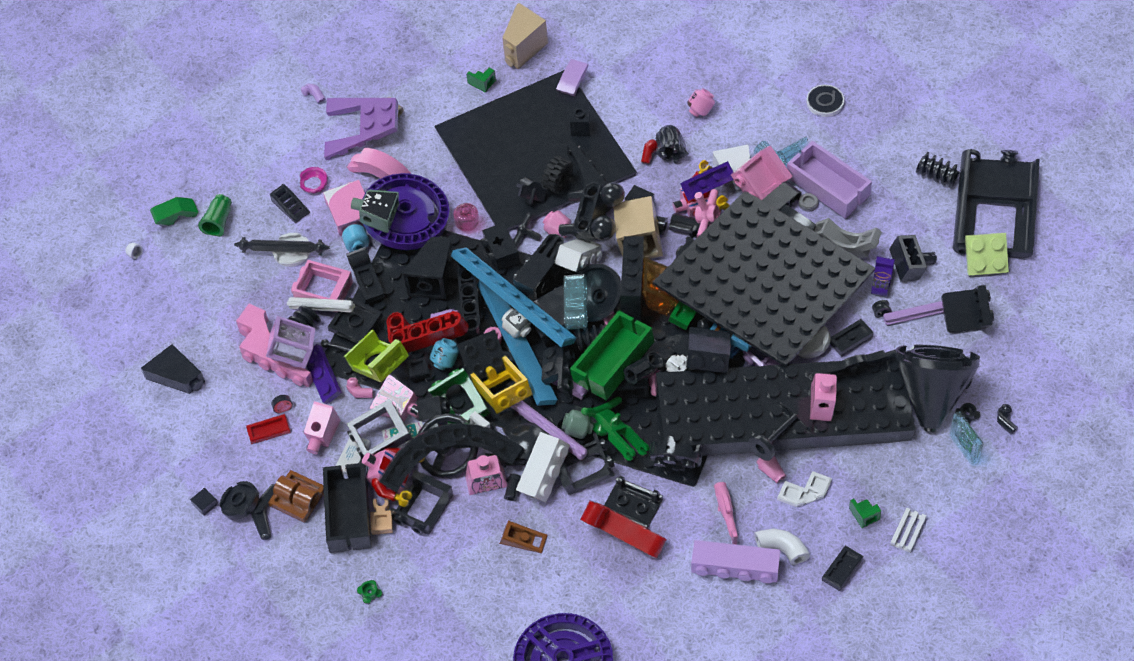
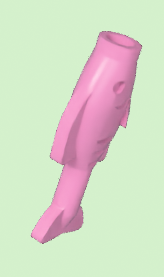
M718 482L714 485L718 511H721L726 521L732 543L737 545L738 536L733 518L731 497L726 483Z

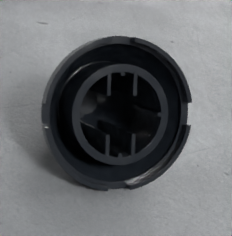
M914 344V349L906 350V345L896 348L895 359L921 427H924L925 431L936 432V429L941 428L979 368L980 356L970 352V357L963 354V349L947 346Z

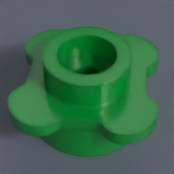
M374 580L365 581L357 588V593L363 597L365 604H369L374 598L382 596V590L377 588L376 581Z

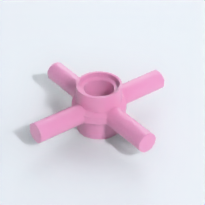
M715 189L711 190L707 203L701 192L695 194L699 205L695 210V219L697 223H701L697 238L708 228V225L710 226L720 216L719 207L715 205L718 191Z

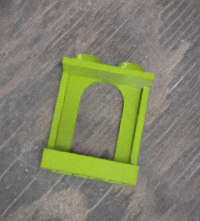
M371 330L344 355L353 371L379 382H382L409 356L401 341L395 339L391 344L379 340L374 330ZM379 354L368 366L365 364L369 357Z

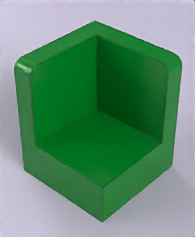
M490 67L484 73L477 71L474 74L468 71L466 74L467 83L485 93L496 81L495 70Z
M854 498L850 500L849 509L861 528L880 520L881 509L878 504L872 506L867 499L859 503Z

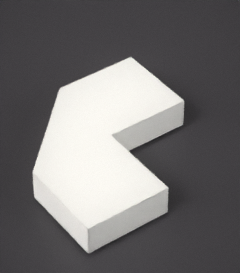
M812 471L805 488L785 481L777 500L794 507H800L825 497L832 478Z

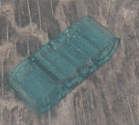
M585 274L564 276V324L566 330L587 328V281Z

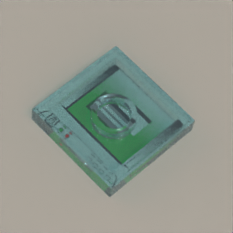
M959 411L953 415L949 436L969 463L974 466L980 462L984 443Z

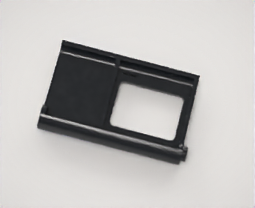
M967 149L962 152L953 237V250L960 255H966L965 236L974 235L976 207L978 204L1016 208L1014 242L1012 248H1007L1008 257L1028 258L1032 256L1040 159H1036L1033 162H1005L981 159L980 152L975 149Z

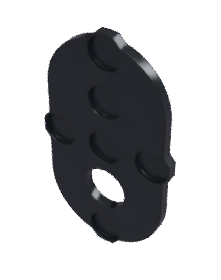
M533 398L522 400L556 427L563 421L566 413H569L571 410L581 411L582 409L577 405L556 402L554 405L537 406ZM511 407L500 412L498 418L503 433L508 438L515 427L530 422ZM592 429L591 434L587 433L583 439L571 438L580 445H584L593 436L595 431Z

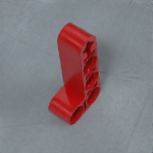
M451 311L410 325L401 313L395 312L387 319L388 340L390 343L395 339L401 341L407 353L432 346L443 338L451 340L464 335L468 331V323L460 313Z
M589 500L580 518L583 522L599 528L655 558H658L667 541L665 537Z

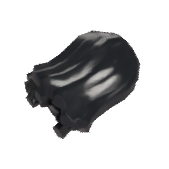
M665 125L656 133L655 139L658 148L655 152L661 159L670 161L672 158L674 163H678L679 159L688 156L689 153L684 147L683 137L678 128L673 125Z

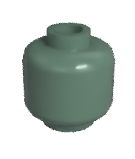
M571 410L564 416L562 429H565V434L568 436L583 439L587 433L591 434L594 422L590 421V416L582 415L581 411Z

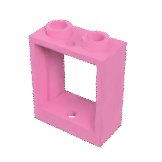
M307 260L305 266H302L300 269L297 282L293 283L291 291L294 297L345 300L353 283L351 271ZM313 275L337 281L330 298L305 292Z

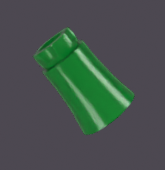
M217 194L210 202L206 213L198 223V228L202 233L218 237L224 234L226 220L232 204L229 197Z

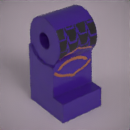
M877 256L871 294L887 297L895 259Z

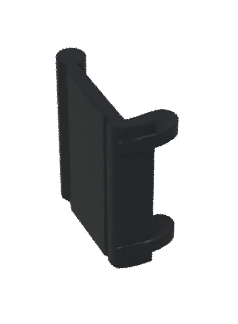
M619 476L616 478V484L604 506L648 528L663 500V495L659 494L657 490H648L626 481L623 476Z

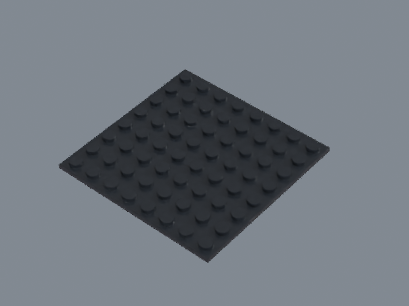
M564 70L434 126L494 225L504 222L508 231L520 226L527 212L534 214L532 219L534 220L570 204L571 202L568 200L569 191L583 190L579 175L573 165L572 177L569 178L570 181L566 183L563 191H559L557 194L547 189L544 202L533 200L531 205L523 201V197L518 196L519 189L516 187V184L525 177L539 182L542 186L541 180L542 175L545 174L544 170L547 169V164H550V160L554 159L555 156H560L572 162L567 156V144L572 141L583 149L586 158L592 160L597 172L603 174L607 183H617L637 174V171L581 88L578 87L575 96L557 91V86ZM570 107H589L590 136H571Z
M744 191L653 281V285L786 367L876 268L749 192Z

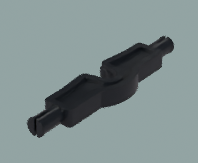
M896 349L888 352L881 350L866 355L851 356L841 362L823 366L821 370L810 372L809 379L813 381L817 373L840 377L848 375L854 367L859 371L883 365L887 360L895 358Z

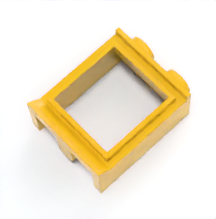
M506 356L502 357L506 368L505 371L497 374L492 366L486 368L488 380L482 382L475 373L470 374L477 391L497 414L532 395L528 379ZM509 378L516 383L495 395L489 390Z

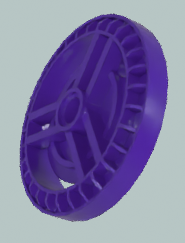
M408 173L392 174L377 180L367 189L399 193V206L389 233L363 224L367 232L383 245L401 250L422 248L431 237H440L448 225L449 203L441 188L427 178ZM434 202L439 215L432 225L428 217L434 215Z
M572 613L551 614L533 622L519 637L513 654V661H526L528 651L534 645L530 661H559L563 658L568 659V661H596L600 659L601 661H613V650L605 632L592 620ZM559 629H571V630L579 631V632L585 634L586 636H588L589 638H591L593 641H590V642H589V641H588L585 637H583L582 635H580V634H578V633H575V632H572V631H556V632H553V633H550V634H549L548 632H551V631H554V630H559ZM598 647L600 652L595 653L594 648Z

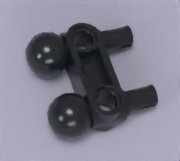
M591 182L583 190L569 191L568 200L571 203H580L574 224H560L559 234L561 236H575L577 239H583L586 242H592L596 239L604 241L612 238L616 231V225L613 219L605 216L607 205L614 207L622 203L625 197L623 187L616 182H609L605 185Z

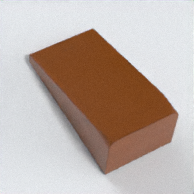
M508 520L499 544L542 554L547 534ZM535 536L542 538L539 547L533 546Z

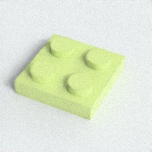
M1005 232L965 236L968 275L1009 272Z

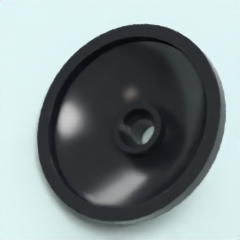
M592 264L583 268L574 277L569 287V290L573 289L578 297L576 300L577 304L584 306L587 312L584 316L589 323H596L607 319L616 311L621 302V278L614 269L604 264Z

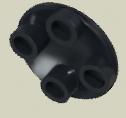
M529 422L515 427L510 433L509 438L523 447L517 457L528 461L540 432L548 433L535 423Z

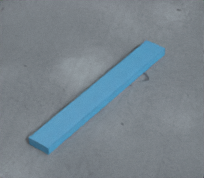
M467 247L453 250L451 257L560 347L574 344L576 337Z
M479 280L477 286L520 372L528 379L532 396L537 406L554 405L557 402V398L550 384L545 385L542 382V368L526 337L513 338L502 328L503 321L501 319L511 309L510 305Z

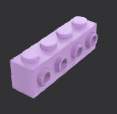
M694 540L691 573H696L700 576L716 575L720 578L733 577L743 581L759 580L763 583H777L780 550Z

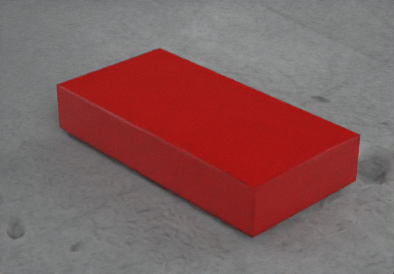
M285 414L246 425L251 445L291 433Z

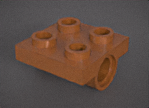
M290 470L287 476L282 475L278 478L273 489L274 495L268 503L270 507L305 523L324 495L323 485Z

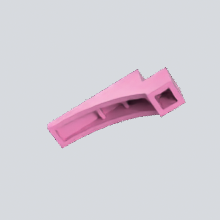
M249 303L236 320L239 332L246 337L239 346L243 359L250 363L252 361L258 363L264 370L271 369L281 378L288 377L298 386L305 385L309 387L313 382L310 371L266 357L270 336L266 323L269 320L265 310Z

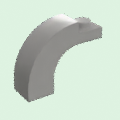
M830 218L816 222V227L813 230L858 258L868 257L870 250L879 244V238L882 234L877 227L862 233H852L840 228Z

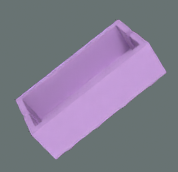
M813 140L801 150V154L798 153L787 163V169L792 175L790 178L792 182L808 193L815 195L819 201L845 219L857 208V205L860 206L871 195V180Z

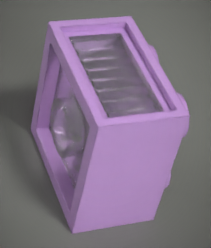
M277 316L269 336L266 357L274 361L288 363L293 367L305 369L313 350L315 328Z

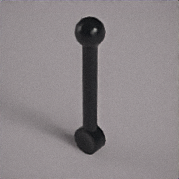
M323 339L321 341V345L323 348H327L329 346L332 348L348 352L352 349L345 346L329 343L327 339Z

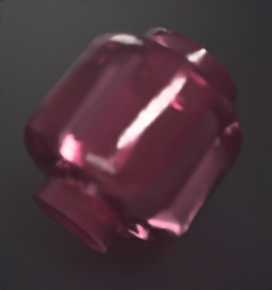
M462 203L454 209V222L459 230L468 232L478 226L479 214L473 204Z

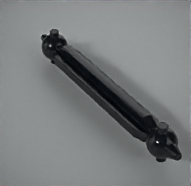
M242 237V240L234 243V246L242 250V253H246V250L249 248L253 251L311 253L316 251L318 255H322L325 250L330 249V246L325 245L322 239H319L315 244L311 241L256 239L248 241L246 237Z

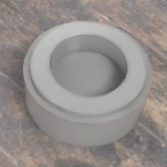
M805 193L800 196L799 207L802 210L809 212L817 208L818 198L815 195Z

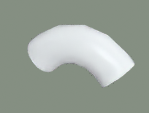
M773 528L754 532L758 547L780 550L787 556L791 565L805 562L810 558L808 549L800 538L788 531Z

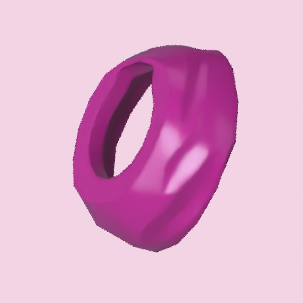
M319 167L306 168L300 173V188L305 192L314 194L322 191L327 185L328 178L326 172ZM317 177L320 179L321 184L318 188L310 189L305 187V180Z

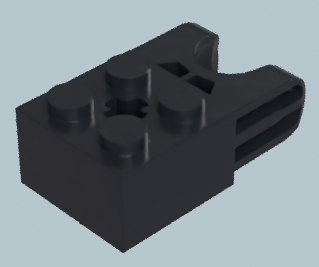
M557 234L548 235L532 256L525 260L522 269L517 271L513 277L514 287L532 302L554 289L557 285V277L565 268L555 263L561 244H564L563 238Z

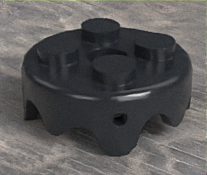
M666 436L659 447L658 442H651L649 458L654 462L655 466L673 467L674 471L684 472L685 468L693 469L701 465L703 445L697 444L696 450L693 451L690 443L679 446L675 444L672 436Z

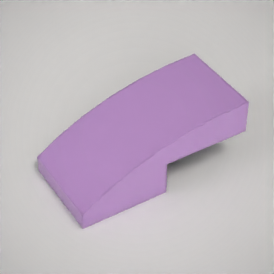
M571 59L562 74L557 91L575 96L580 82L584 80L589 64Z

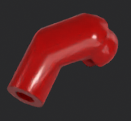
M651 139L644 144L641 162L650 164L652 154L658 148L656 140Z

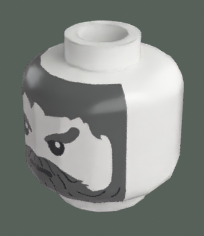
M516 309L508 310L501 319L503 321L502 328L513 338H519L520 336L524 338L531 331V322Z

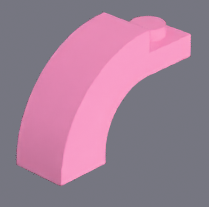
M364 148L361 154L354 155L347 166V169L353 173L367 172L380 179L392 174H411L398 160L372 148Z

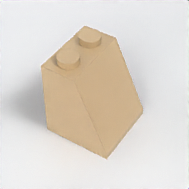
M520 3L516 5L502 37L505 62L510 67L514 66L519 69L548 44L546 20Z
M652 197L624 201L614 206L616 239L622 257L624 236H644V260L663 256L656 210Z

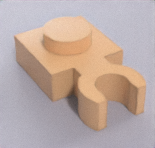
M376 499L373 500V507L376 512H370L372 535L393 533V520L391 511H388V499H384L385 503L382 506L377 504Z

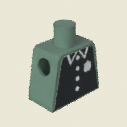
M367 190L364 199L353 197L351 209L359 211L360 222L389 233L399 206V193Z

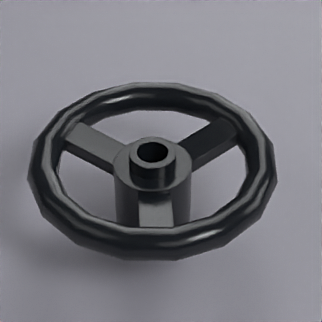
M451 413L436 415L424 423L417 435L439 426L438 423L470 422L462 416ZM466 444L448 446L434 450L437 455L433 465L427 461L426 457L424 461L419 463L432 476L443 479L458 477L466 472L467 463L476 459L479 447ZM470 448L469 456L462 465L452 470H441L446 456L452 455L456 449Z

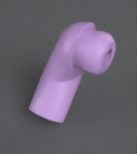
M308 83L301 88L304 96L313 95L317 103L325 100L317 85Z

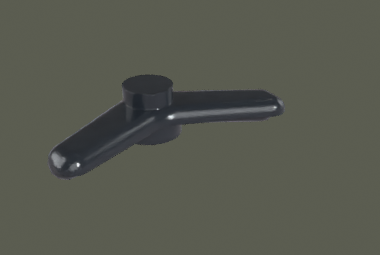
M271 484L261 495L257 506L250 513L262 540L271 538L267 509L269 508L268 502L274 495L273 489L275 484Z

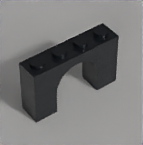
M624 236L620 292L621 312L634 318V322L637 320L642 322V277L644 278L645 268L644 236Z

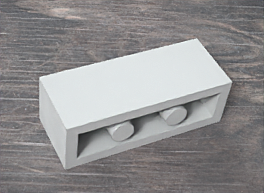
M575 239L561 244L555 263L577 272L600 261L602 245L593 241L586 242L583 239Z
M540 432L516 490L546 503L554 482L559 475L564 458L568 454L570 444Z

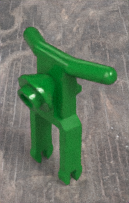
M620 396L594 408H582V415L591 416L597 420L593 425L595 433L600 436L608 434V440L621 452L626 460H632V456H635V451L621 438L620 434L636 448L640 455L647 454L645 451H649L648 444L630 426L620 420L621 415L619 413L615 415L611 411V409L622 403Z

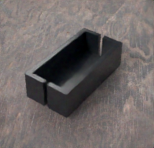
M363 463L346 464L347 479L344 477L341 465L322 467L326 543L330 553L349 551L348 547H352L353 550L372 548L368 481L366 478V468Z

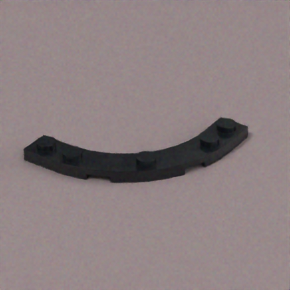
M471 423L445 424L424 431L407 442L394 455L378 481L397 493L410 471L430 452L448 446L466 444L480 447L492 452L511 465L523 447L498 431L485 426Z

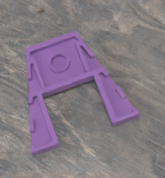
M327 98L326 113L328 116L361 110L360 135L325 142L324 158L330 160L331 157L337 154L341 156L348 153V150L351 148L365 146L366 142L372 139L376 141L397 132V99Z

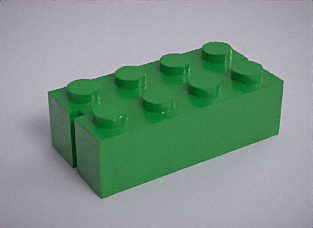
M618 311L570 368L574 383L587 390L591 388L592 393L607 400L625 379L623 370L640 360L655 342L652 328L638 320L634 322V318Z

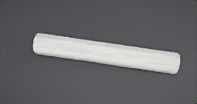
M290 297L287 302L290 309H298L301 305H304L312 310L352 312L353 308H355V304L351 300Z

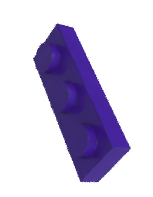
M727 161L681 182L680 185L689 201L694 199L695 194L698 192L704 194L734 180L731 176L733 170Z
M314 345L306 366L311 372L312 380L322 402L328 404L341 395L342 391L322 346Z

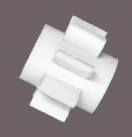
M683 354L681 356H671L665 366L668 372L691 370V368H686V357Z

